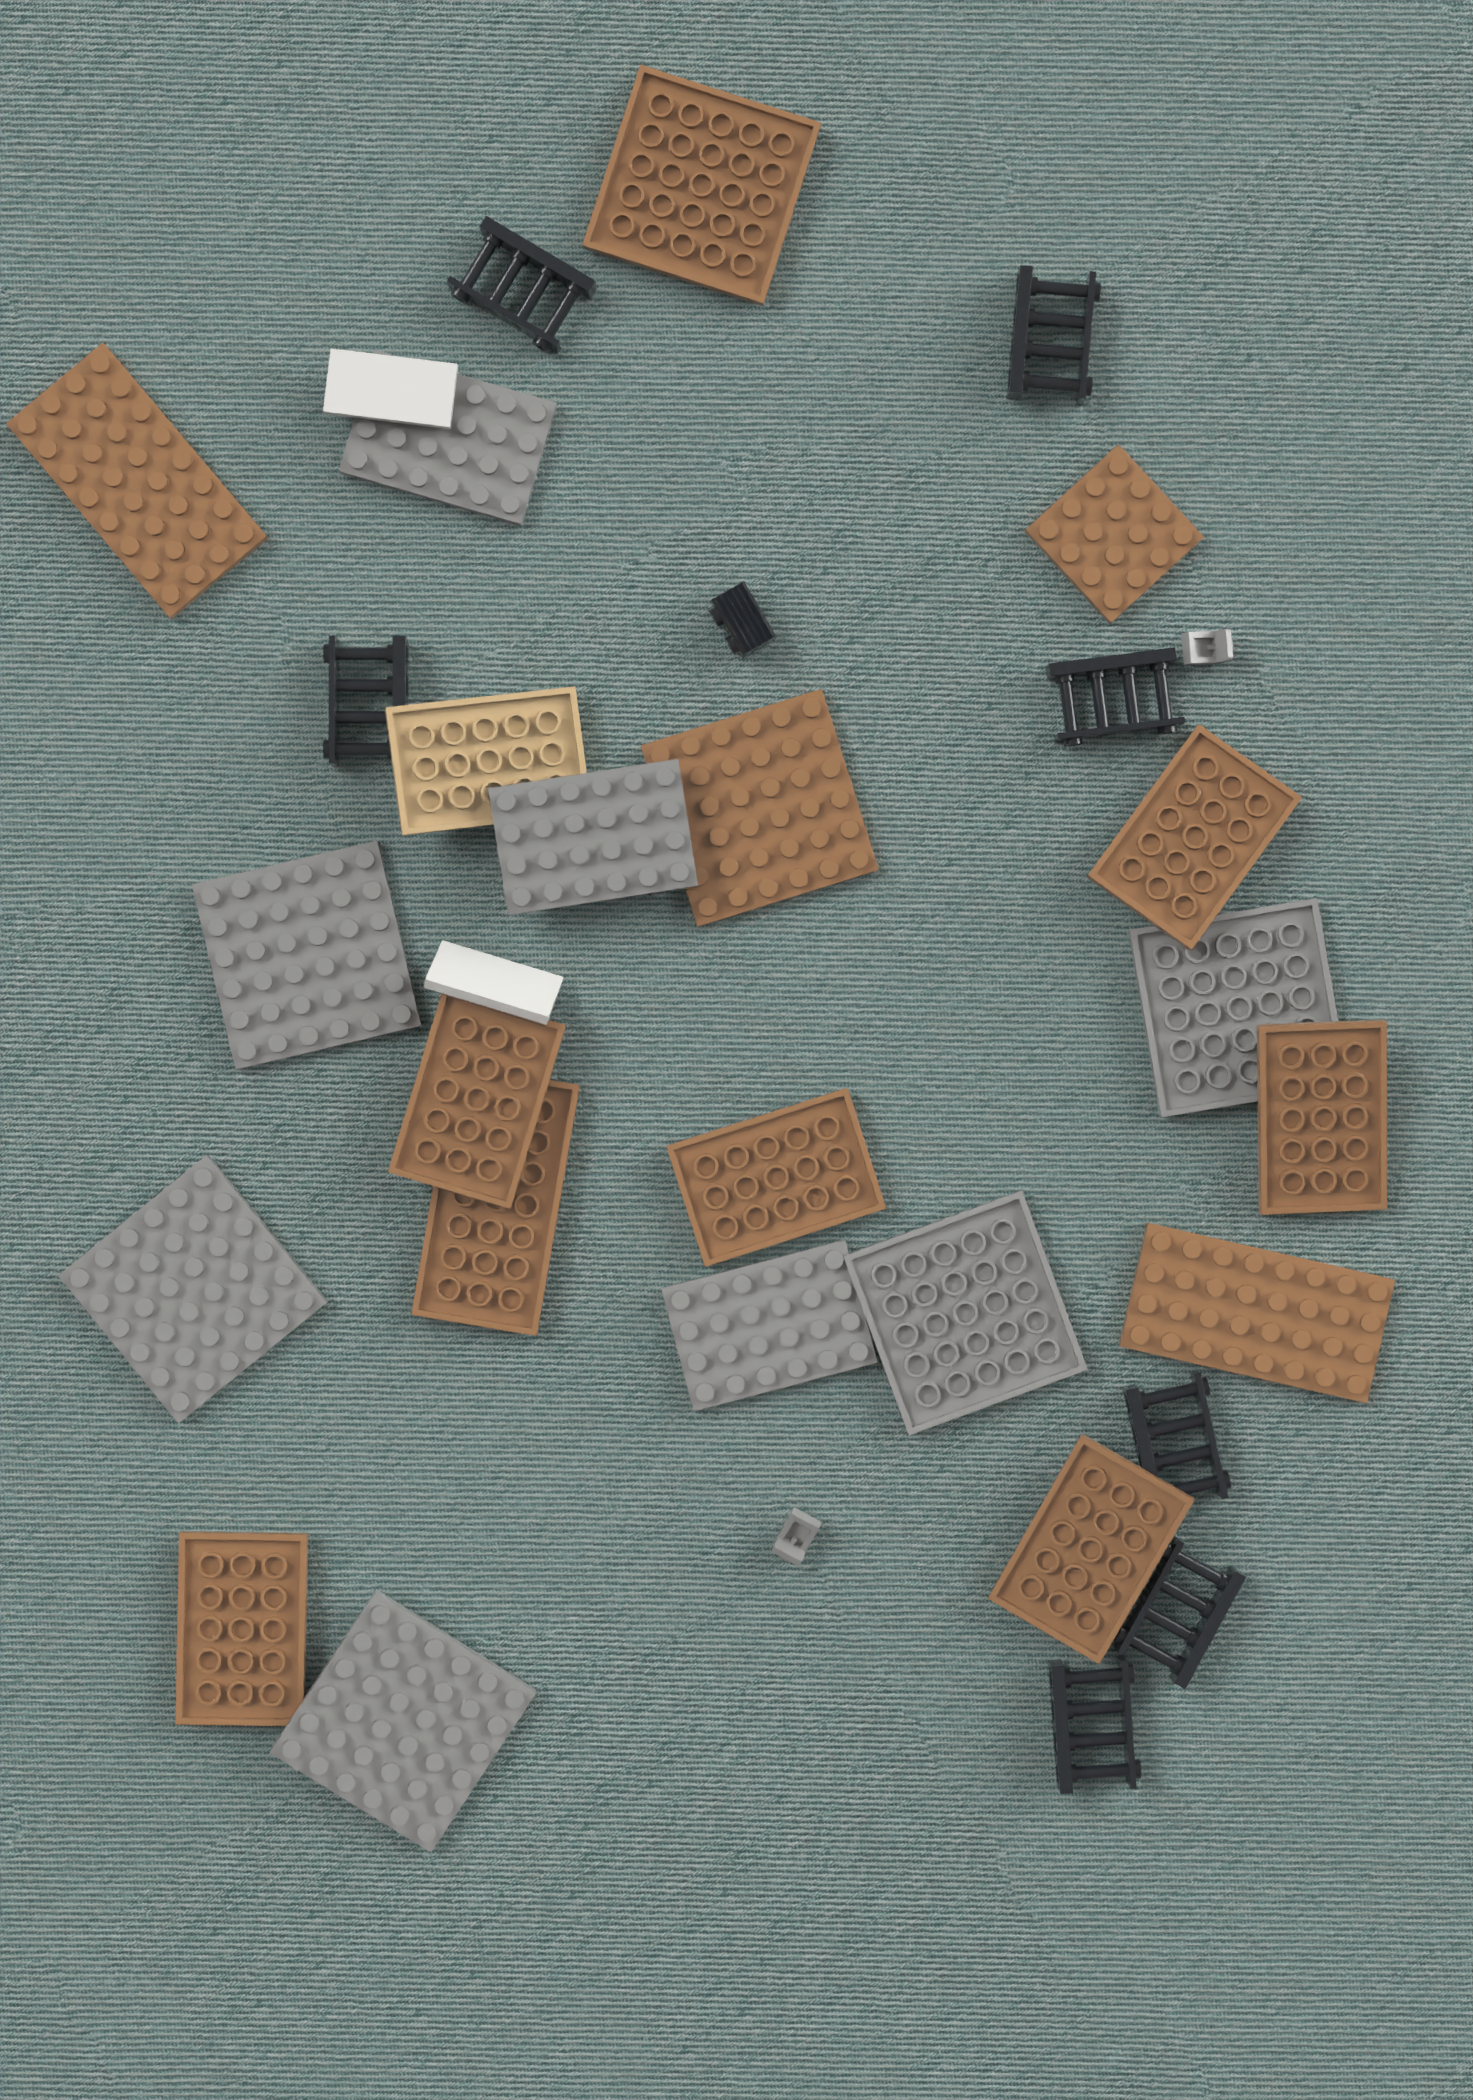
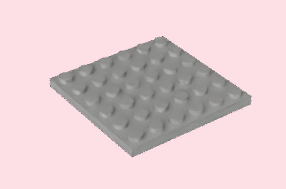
M379 841L192 884L235 1070L422 1026Z
M1317 898L1217 915L1191 951L1155 926L1128 930L1157 1104L1161 1118L1258 1101L1257 1025L1338 1021Z
M209 1155L204 1156L58 1275L178 1424L328 1303L326 1298Z
M1022 1190L843 1256L908 1435L1088 1370Z
M376 1589L271 1747L270 1753L419 1846L432 1852L536 1694V1689Z

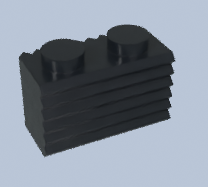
M745 581L711 600L713 608L709 610V613L717 627L723 625L729 636L725 638V641L733 654L739 652L743 659L776 639V635Z

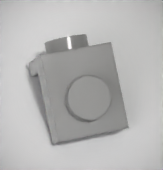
M1231 629L1185 632L1181 634L1184 665H1216L1233 660L1234 645Z
M793 1507L777 1534L772 1552L784 1561L792 1562L799 1566L822 1522Z

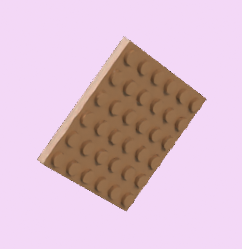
M640 64L582 244L583 249L764 306L821 128V122Z
M822 689L641 745L646 764L673 759L679 760L698 886L685 889L697 927L879 870Z

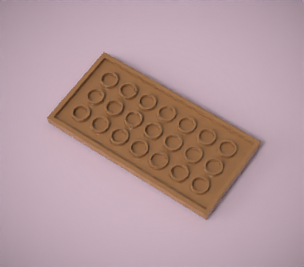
M101 343L6 423L171 619L177 616L268 539L265 533L104 343Z
M554 1080L549 1081L511 1209L433 1186L411 1315L533 1336L538 1335L580 1085Z
M1147 1222L1119 1346L1367 1403L1395 1279Z

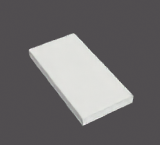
M331 348L323 413L451 429L458 364Z
M442 940L426 976L424 988L547 1025L560 991L563 977Z

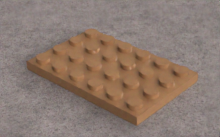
M1198 724L1090 871L1087 878L1191 951L1302 797Z
M441 993L388 1173L511 1209L566 1025L548 1020L547 1025Z
M1381 1019L1257 1025L1259 1213L1261 1215L1387 1210V1021Z
M848 1088L666 1146L705 1267L887 1209Z
M1081 1434L988 1599L1100 1664L1193 1504L1194 1498L1086 1435Z
M179 1532L175 1724L287 1725L305 1698L308 1533Z

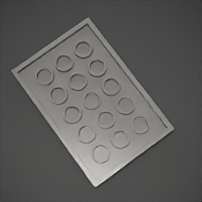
M378 350L373 351V354L395 356ZM457 374L451 429L354 418L339 467V473L522 526L556 412L557 403Z
M678 759L488 788L508 916L698 886Z
M845 1239L661 1288L693 1411L878 1363L867 1320L843 1258L844 1255L849 1254Z

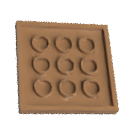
M1119 444L1025 530L1029 538L1109 624L1204 538Z

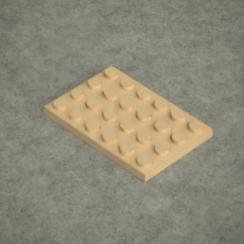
M575 686L385 707L402 836L494 825L488 788L587 773Z

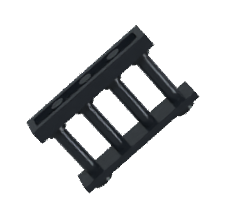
M485 216L479 226L485 243L461 282L449 276L447 283L451 290L450 294L464 304H467L468 301L472 302L534 339L532 343L546 353L552 350L558 354L561 350L560 341L554 338L555 334L577 298L581 299L584 296L591 300L597 290L596 281L500 223ZM502 247L511 252L510 257L512 259L489 298L472 288L495 249L499 250ZM529 263L539 269L537 271L539 276L517 313L514 314L500 306V303L522 266H527ZM556 279L566 285V293L542 331L527 322L548 284Z
M1020 265L1016 281L1006 399L1019 400L1022 390L1027 391L1028 388L1076 392L1075 405H1082L1086 396H1091L1093 377L1087 376L1094 302H1099L1101 283L1096 282V272L1090 271L1086 279V285L1040 281L1038 277H1032L1033 266ZM1036 293L1084 297L1083 316L1035 312V308H1030V296H1036ZM1033 325L1082 329L1080 347L1035 344L1032 343V340H1027L1028 328H1033ZM1031 356L1079 360L1078 379L1030 375L1029 371H1024L1025 359H1030Z
M329 636V644H324L323 646L324 663H329V739H324L323 741L324 758H329L331 766H339V755H387V758L391 759L389 739L387 743H339V724H387L385 711H339V692H387L388 695H393V706L409 705V640L406 636H393V644H388L387 647H339L338 638L336 636ZM339 660H387L388 663H393V676H387V679H339Z
M1175 647L1049 663L1045 668L1047 680L1055 679L1056 684H1059L1065 732L1057 733L1054 736L1055 743L1063 742L1064 747L1082 745V739L1151 730H1158V735L1176 733L1177 727L1182 726L1185 723L1184 717L1172 718L1166 675L1169 665L1177 660ZM1149 667L1150 672L1154 674L1159 720L1141 722L1135 674L1138 673L1137 669ZM1118 671V675L1122 676L1128 724L1109 726L1103 678H1106V673ZM1087 675V680H1091L1097 728L1078 730L1072 682L1075 681L1074 677Z
M1196 1370L1189 1371L1192 1383L1145 1393L1144 1390L1139 1391V1387L1135 1384L1123 1386L1122 1390L1139 1466L1159 1478L1158 1472H1161L1164 1467L1209 1457L1213 1476L1172 1486L1188 1495L1216 1488V1493L1221 1499L1229 1498L1227 1489L1231 1488V1481L1228 1471L1222 1470L1206 1399V1396L1210 1395V1387L1206 1376L1201 1377V1373ZM1195 1395L1199 1414L1152 1424L1151 1421L1146 1422L1144 1410L1148 1409V1406ZM1202 1426L1206 1445L1159 1455L1158 1452L1153 1453L1151 1441L1155 1440V1437Z
M1173 1536L1126 1625L1122 1624L1113 1641L1116 1642L1114 1648L1123 1656L1130 1646L1169 1667V1672H1171L1170 1679L1176 1685L1186 1689L1246 1576L1231 1566L1228 1567L1226 1572L1222 1571L1220 1573L1181 1551L1185 1543L1180 1538ZM1174 1562L1214 1583L1216 1591L1212 1599H1206L1205 1601L1167 1580L1166 1577ZM1159 1590L1199 1611L1201 1619L1196 1628H1188L1150 1607ZM1145 1618L1184 1639L1186 1647L1181 1656L1178 1654L1173 1656L1135 1635L1143 1619Z
M1117 1655L1118 1668L1070 1671L1069 1668H1064L1061 1659L1048 1660L1056 1784L1060 1794L1073 1793L1072 1783H1078L1079 1779L1126 1776V1783L1130 1789H1137L1136 1779H1141L1140 1760L1135 1759L1130 1697V1683H1135L1133 1664H1128V1660L1123 1655ZM1119 1681L1120 1700L1072 1703V1700H1067L1066 1688H1071V1684ZM1121 1713V1732L1079 1735L1069 1732L1068 1720L1073 1719V1716ZM1109 1745L1124 1746L1125 1763L1091 1766L1071 1764L1070 1751H1075L1076 1748Z

